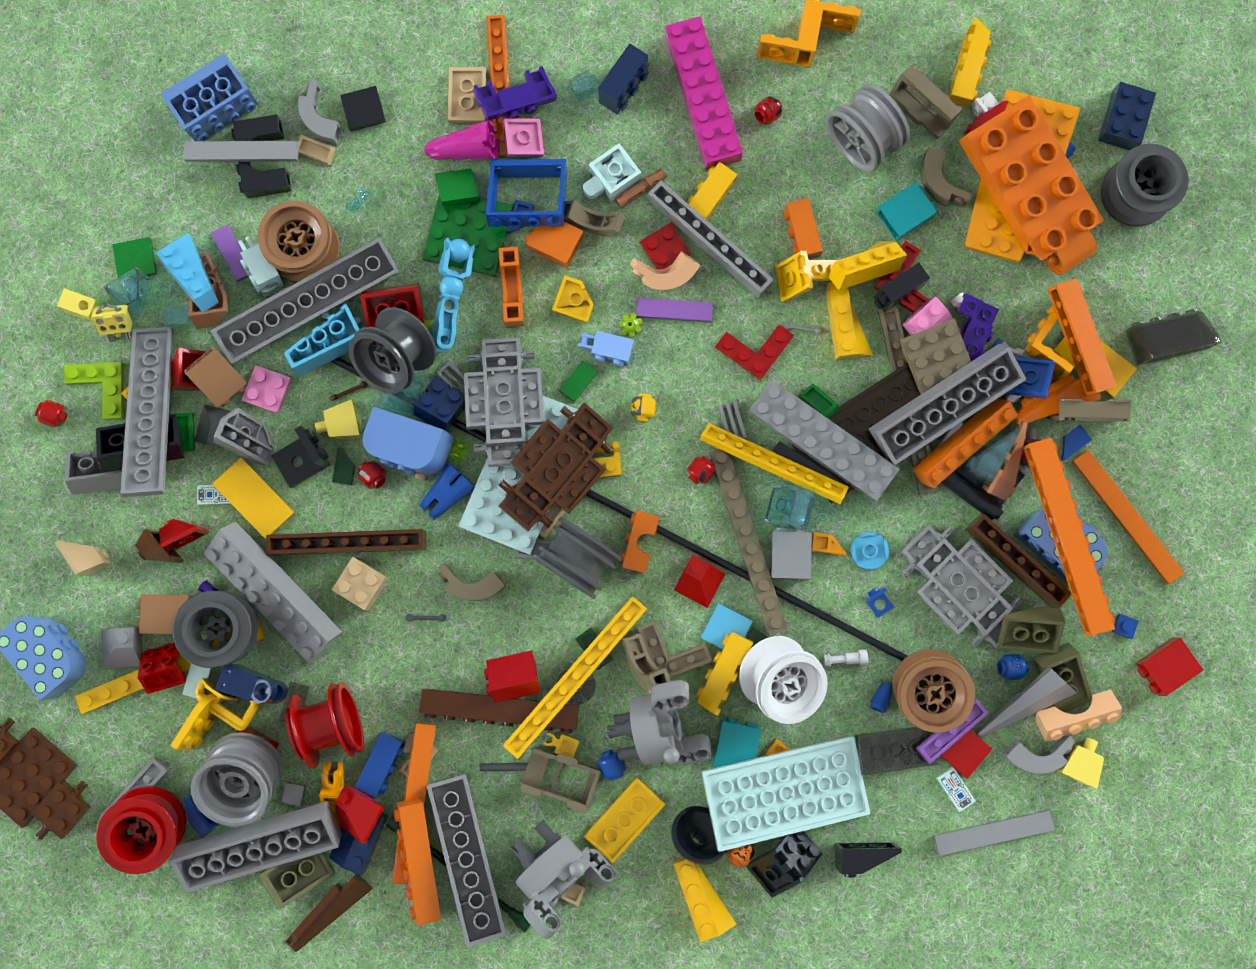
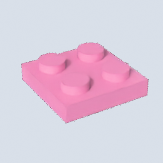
M503 119L506 157H543L544 148L540 119Z
M255 365L242 401L278 414L292 378Z

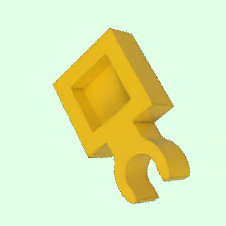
M551 732L546 734L551 736L553 740L551 743L546 741L543 743L546 746H555L554 753L574 757L580 740L565 734H561L560 739L556 738Z

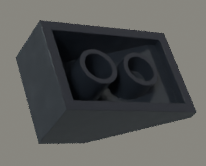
M894 842L834 843L835 868L847 878H854L856 874H863L902 853V848Z

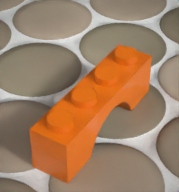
M518 247L499 248L504 324L506 328L525 326L520 253Z

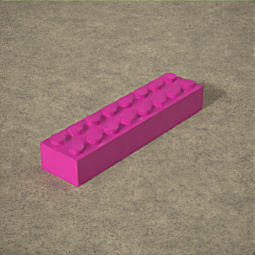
M701 16L666 25L665 39L705 170H710L712 166L716 167L719 162L728 165L741 161L743 151Z

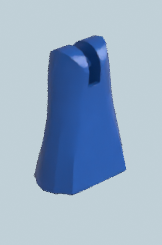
M448 462L419 506L426 511L436 501L437 505L428 514L435 520L471 493L475 485L454 465Z

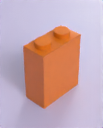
M564 222V226H538L534 228L532 233H528L525 242L528 250L568 268L584 237V232Z

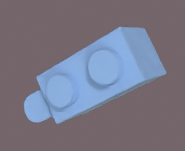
M597 331L595 336L581 333L580 337L582 340L578 347L591 351L592 357H595L594 360L599 362H605V360L613 361L614 365L623 367L624 364H629L634 344L633 339ZM589 340L594 341L593 346L588 345Z

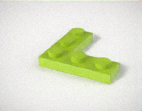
M124 363L64 365V384L102 383V419H124V396L121 394L124 391Z

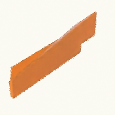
M1070 374L1050 384L1047 399L1024 397L1020 402L1022 407L1015 410L1018 416L1013 421L1019 425L1021 420L1030 423L1059 413V401L1061 399L1096 401L1101 398V395L1097 393L1086 397L1080 378L1076 380Z

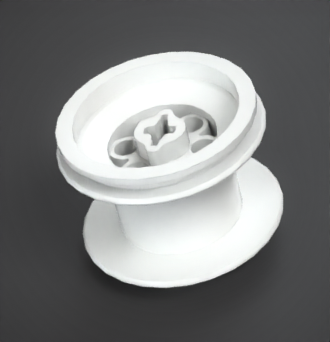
M773 636L758 642L746 654L739 672V683L744 695L750 701L758 704L761 711L768 718L779 723L794 724L809 718L820 707L827 692V675L819 660L812 654L803 651L801 646L789 637Z

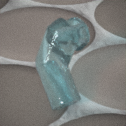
M365 187L359 188L357 190L358 196L346 205V208L351 213L369 198V191Z

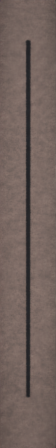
M339 357L330 361L361 378L352 364ZM402 390L393 394L412 405L417 400V398ZM457 419L452 426L483 442L486 441V434L476 429H467L466 424ZM591 489L586 493V496L629 519H631L632 513L636 514ZM659 525L657 526L656 533L750 581L747 571ZM774 586L778 597L900 661L908 657V655ZM936 674L933 678L939 680L940 675Z

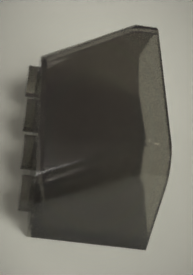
M1197 308L1185 311L1186 314L1182 315L1179 312L1170 314L1165 319L1156 317L1144 324L1143 321L1131 324V328L1126 330L1136 366L1210 349L1222 343L1220 335L1202 310L1198 311Z

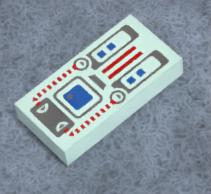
M213 485L197 486V505L231 504Z
M954 767L949 768L936 777L957 811L961 812L975 802V799Z

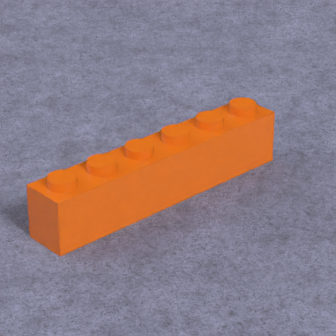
M1077 278L1056 284L1047 289L1086 397L1117 387Z
M997 398L986 405L916 465L912 470L920 483L935 488L1014 420L1018 414L1010 400Z
M420 797L396 803L397 809L394 810V818L396 822H399L400 829L397 830V837L399 842L402 841L403 849H400V856L406 865V868L403 869L404 880L408 881L409 888H406V895L408 901L411 900L412 907L409 908L411 920H414L417 926L441 920L424 806Z

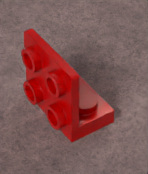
M168 643L164 646L142 652L137 678L147 694L186 683V676L178 664L180 653L175 643Z

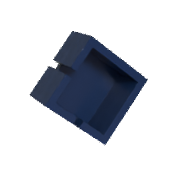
M435 376L426 387L425 392L423 391L414 403L413 415L447 432L465 408V393L455 387L450 389V384Z

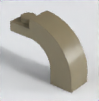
M928 147L920 168L921 181L926 192L941 205L945 206L950 200L956 206H965L970 200L972 193L956 188L944 179L942 164L946 153Z
M575 200L565 201L564 222L599 236L613 237L614 233H619L623 224L624 214L620 212H597L581 205Z
M445 563L437 567L440 570L438 575L445 582H450L444 588L460 599L468 601L486 600L497 595L506 587L493 571L481 581L468 584L462 582Z
M641 633L621 640L627 656L625 659L627 666L635 681L645 692L649 693V690L657 684L671 682L666 668H658L652 662Z

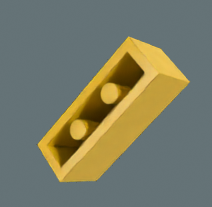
M721 162L716 167L712 166L710 168L706 181L702 180L696 189L698 192L695 196L691 195L686 202L706 220L709 219L737 179L738 174Z

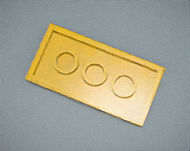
M1063 337L1053 351L1058 356L1067 359L1076 370L1065 337ZM1102 342L1104 354L1108 359V365L1111 373L1114 375L1117 386L1103 392L1109 397L1114 398L1137 368Z
M242 458L238 459L212 483L265 539L266 535H272L295 513Z
M636 777L583 837L613 864L666 804Z

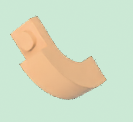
M682 251L674 263L665 269H653L636 258H633L630 263L633 272L642 277L641 280L644 285L658 290H668L683 285L693 277L700 267V264L695 259Z

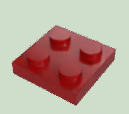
M672 223L667 224L639 241L656 269H665L672 265L681 251L688 256L691 255L690 250Z

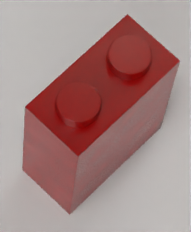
M1172 637L1136 662L1138 666L1137 671L1144 679L1148 680L1150 690L1155 695L1165 697L1203 671V668L1181 637Z
M532 650L486 660L487 669H484L486 681L489 680V684H486V691L488 696H492L494 703L540 693L536 661Z

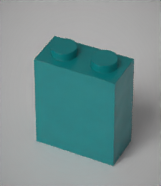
M915 182L877 208L876 213L895 240L899 241L932 219L937 211L935 204L926 197L924 189Z
M729 717L726 718V721L721 720L712 767L716 768L756 758L761 729L757 728V724L746 721L745 725L738 723V719Z

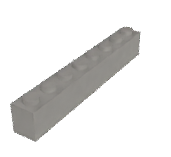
M660 180L648 193V202L758 299L772 285L774 279L664 182Z

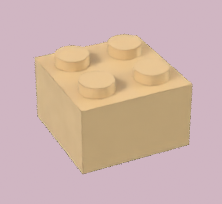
M352 557L332 588V591L363 610L369 611L389 580V577L362 560Z

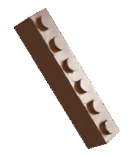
M985 514L978 515L965 529L1048 606L1060 608L1072 595L1063 584Z

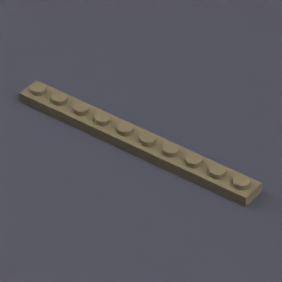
M898 307L891 308L885 313L883 310L878 311L891 373L908 363L899 341L905 337ZM929 443L910 455L913 468L931 453ZM915 475L919 495L939 491L938 485L935 488L923 485Z
M721 449L711 451L709 456L711 462L715 464L713 466L768 636L788 630L731 455Z

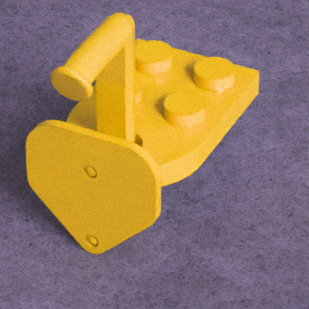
M202 677L195 689L198 703L170 746L176 750H195L201 745L206 731L213 726V720L216 716L236 730H245L256 714L260 703L250 700L249 708L244 716L240 717L221 704L224 699L237 701L239 697L216 691L217 683ZM205 689H208L212 694L206 695L203 692Z

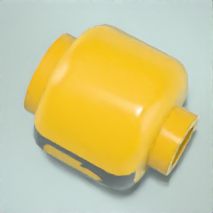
M637 394L632 399L631 415L636 417L638 422H648V419L655 417L656 400L650 394Z

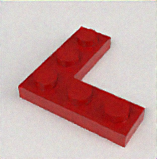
M904 241L901 248L907 256L899 271L881 276L874 289L879 291L882 286L908 270L921 250ZM917 291L900 302L899 305L914 313L929 298Z
M779 324L758 353H755L726 332L715 348L761 381L794 335Z

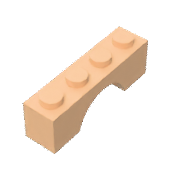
M1110 689L1093 694L1090 708L1083 713L1068 714L1054 706L1036 712L1035 722L1045 741H1055L1069 734L1075 735L1082 730L1095 729L1102 724L1118 721L1121 717L1122 707Z

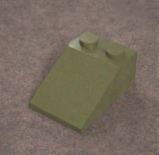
M1036 607L1004 615L997 649L1057 654L1066 623L1061 608Z
M1069 642L1059 646L1057 654L1042 653L1033 657L1038 675L1047 667H1050L1076 691V694L1053 704V707H1057L1062 712H1067L1091 702L1092 695L1080 653Z
M318 853L265 869L257 875L276 908L282 909L334 874L324 855Z

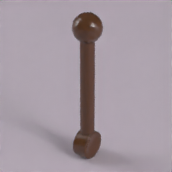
M362 381L355 387L330 396V399L333 401L357 389L366 388L368 384Z

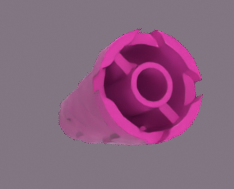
M487 120L428 141L427 145L424 146L426 156L434 160H493L498 158L499 155L498 138L495 139L493 135L497 134L494 124Z

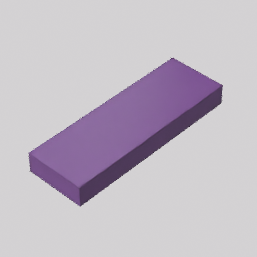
M227 224L212 232L211 234L236 281L239 282L247 278L248 275L240 262L243 259L240 254L242 249L229 225Z

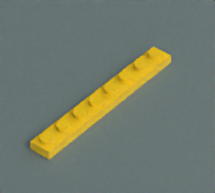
M708 423L701 434V441L838 504H841L849 488L842 483Z

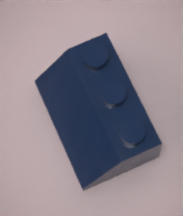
M381 813L365 844L359 842L341 827L342 835L339 847L332 849L329 858L343 869L362 876L368 868L388 815Z

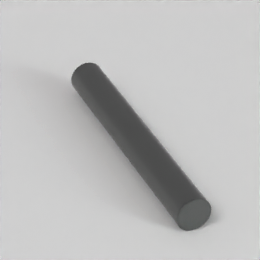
M480 763V771H526L528 763Z

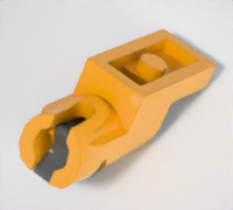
M328 761L322 767L320 803L328 801L338 826H340L335 802L344 787L342 762Z

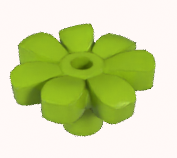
M631 313L630 317L628 314L622 316L624 321L619 322V327H623L621 330L623 335L629 333L630 337H634L635 331L638 333L642 331L639 325L643 321L641 318L636 319L637 314Z

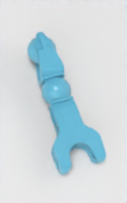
M447 237L444 241V251L438 269L439 274L443 276L440 282L441 295L439 298L441 300L438 302L434 322L430 330V334L433 340H435V345L438 347L436 348V353L450 349L454 344L459 307L458 300H460L459 296L463 292L462 280L471 275L472 256L475 246H469L463 239L450 241ZM449 258L454 262H464L461 274L455 270L448 269ZM445 301L451 304V310L445 308Z

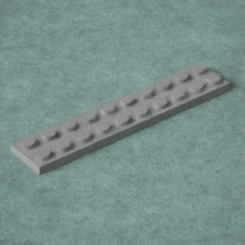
M172 327L133 329L120 491L122 498L163 495L165 492L173 350Z

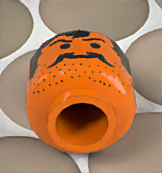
M752 844L729 849L726 851L727 860L738 868H741V866L746 867L755 854V849L751 846Z

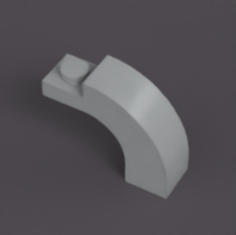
M310 79L309 86L307 85L305 89V96L299 95L298 110L301 119L310 133L317 139L325 143L338 145L342 127L338 121L325 119L318 115L317 106L322 87L317 80Z
M1063 736L1049 751L1040 755H1034L1020 742L1014 741L1001 755L1019 769L1037 774L1050 773L1060 769L1068 762L1063 755L1071 752L1073 749L1072 745L1076 741L1070 736Z

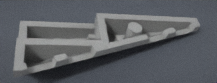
M1047 667L1021 693L1018 692L977 731V734L981 738L1076 694V691L1050 667Z

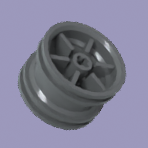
M560 517L558 520L561 524L559 526L554 525L553 527L557 535L547 548L540 546L538 550L541 553L539 556L534 554L533 558L592 599H595L596 595H594L596 589L598 591L602 589L598 581L606 569L611 568L615 570V561L620 562L622 558L575 524Z

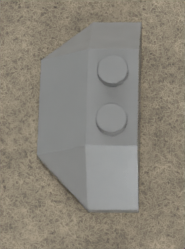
M239 408L233 409L221 418L213 440L214 443L230 452L265 466L270 465L271 455H273L275 449L265 424Z

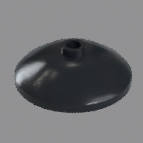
M691 806L682 810L674 819L671 828L672 841L677 851L688 861L698 865H709L720 860L727 850L720 852L717 850L708 808Z

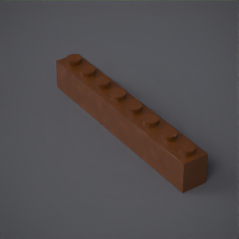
M424 529L266 535V554L272 556L427 550L426 530Z
M425 688L422 689L419 713H424V717L436 718V715H443L446 720H455L456 717H462L465 722H475V719L483 720L484 724H494L495 721L502 722L503 726L513 727L514 723L522 724L541 701L514 698L494 703L492 696ZM566 704L544 730L553 731L554 727L561 728L560 732L572 733V730L577 729L579 705Z

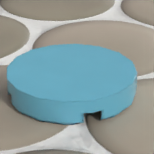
M865 532L859 534L853 540L850 554L858 567L864 570H874L880 568L888 559L889 546L887 541L879 534Z

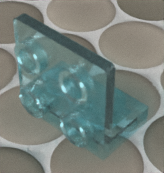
M414 373L413 381L408 388L395 394L381 392L379 408L415 418L416 416L413 415L414 403L419 398L421 389L426 384L427 377Z

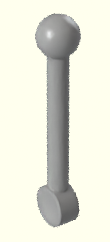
M789 322L783 324V327L787 330L810 331L818 335L822 333L820 327L815 329L790 325Z

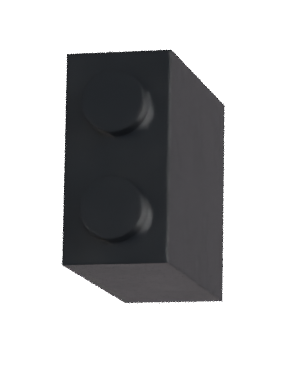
M917 263L882 286L874 296L875 305L885 313L919 291L930 279L929 275L921 264Z

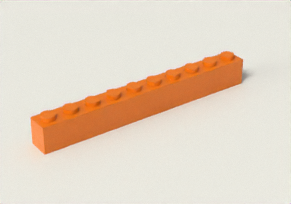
M1052 437L1030 443L1023 447L1084 634L1085 636H1093L1114 630L1115 619L1109 611V601L1101 587L1102 579L1096 572V562L1088 548L1089 540L1084 536L1082 530L1083 522L1076 512V501L1071 497L1069 491L1070 483L1065 479L1063 473L1064 465L1057 455V444L1052 440Z

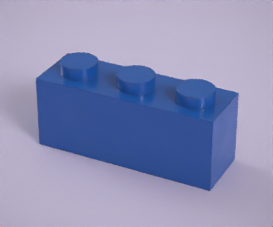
M385 731L381 732L354 788L375 798L380 794L383 795L388 787V783H386L388 776H392L396 770L397 765H395L397 757L401 758L404 753L403 745L405 741Z

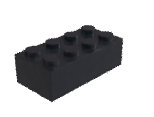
M176 414L169 415L166 461L184 458L182 427ZM126 423L96 428L97 460L104 473L122 470Z

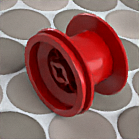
M344 682L338 684L330 683L328 687V700L306 706L303 699L298 695L291 697L290 707L286 710L285 716L288 736L297 757L302 761L305 760L309 767L317 768L320 760V751L341 744L344 751L351 757L356 752L363 751L364 736L360 716L354 698Z
M145 786L128 791L103 814L98 823L96 843L100 855L112 868L126 874L138 875L157 869L167 861L175 847L183 839L186 830V814L183 805L173 793L164 788ZM130 817H136V821H132ZM127 830H131L133 835H129ZM152 834H156L157 840L153 839ZM138 839H142L144 844H140Z

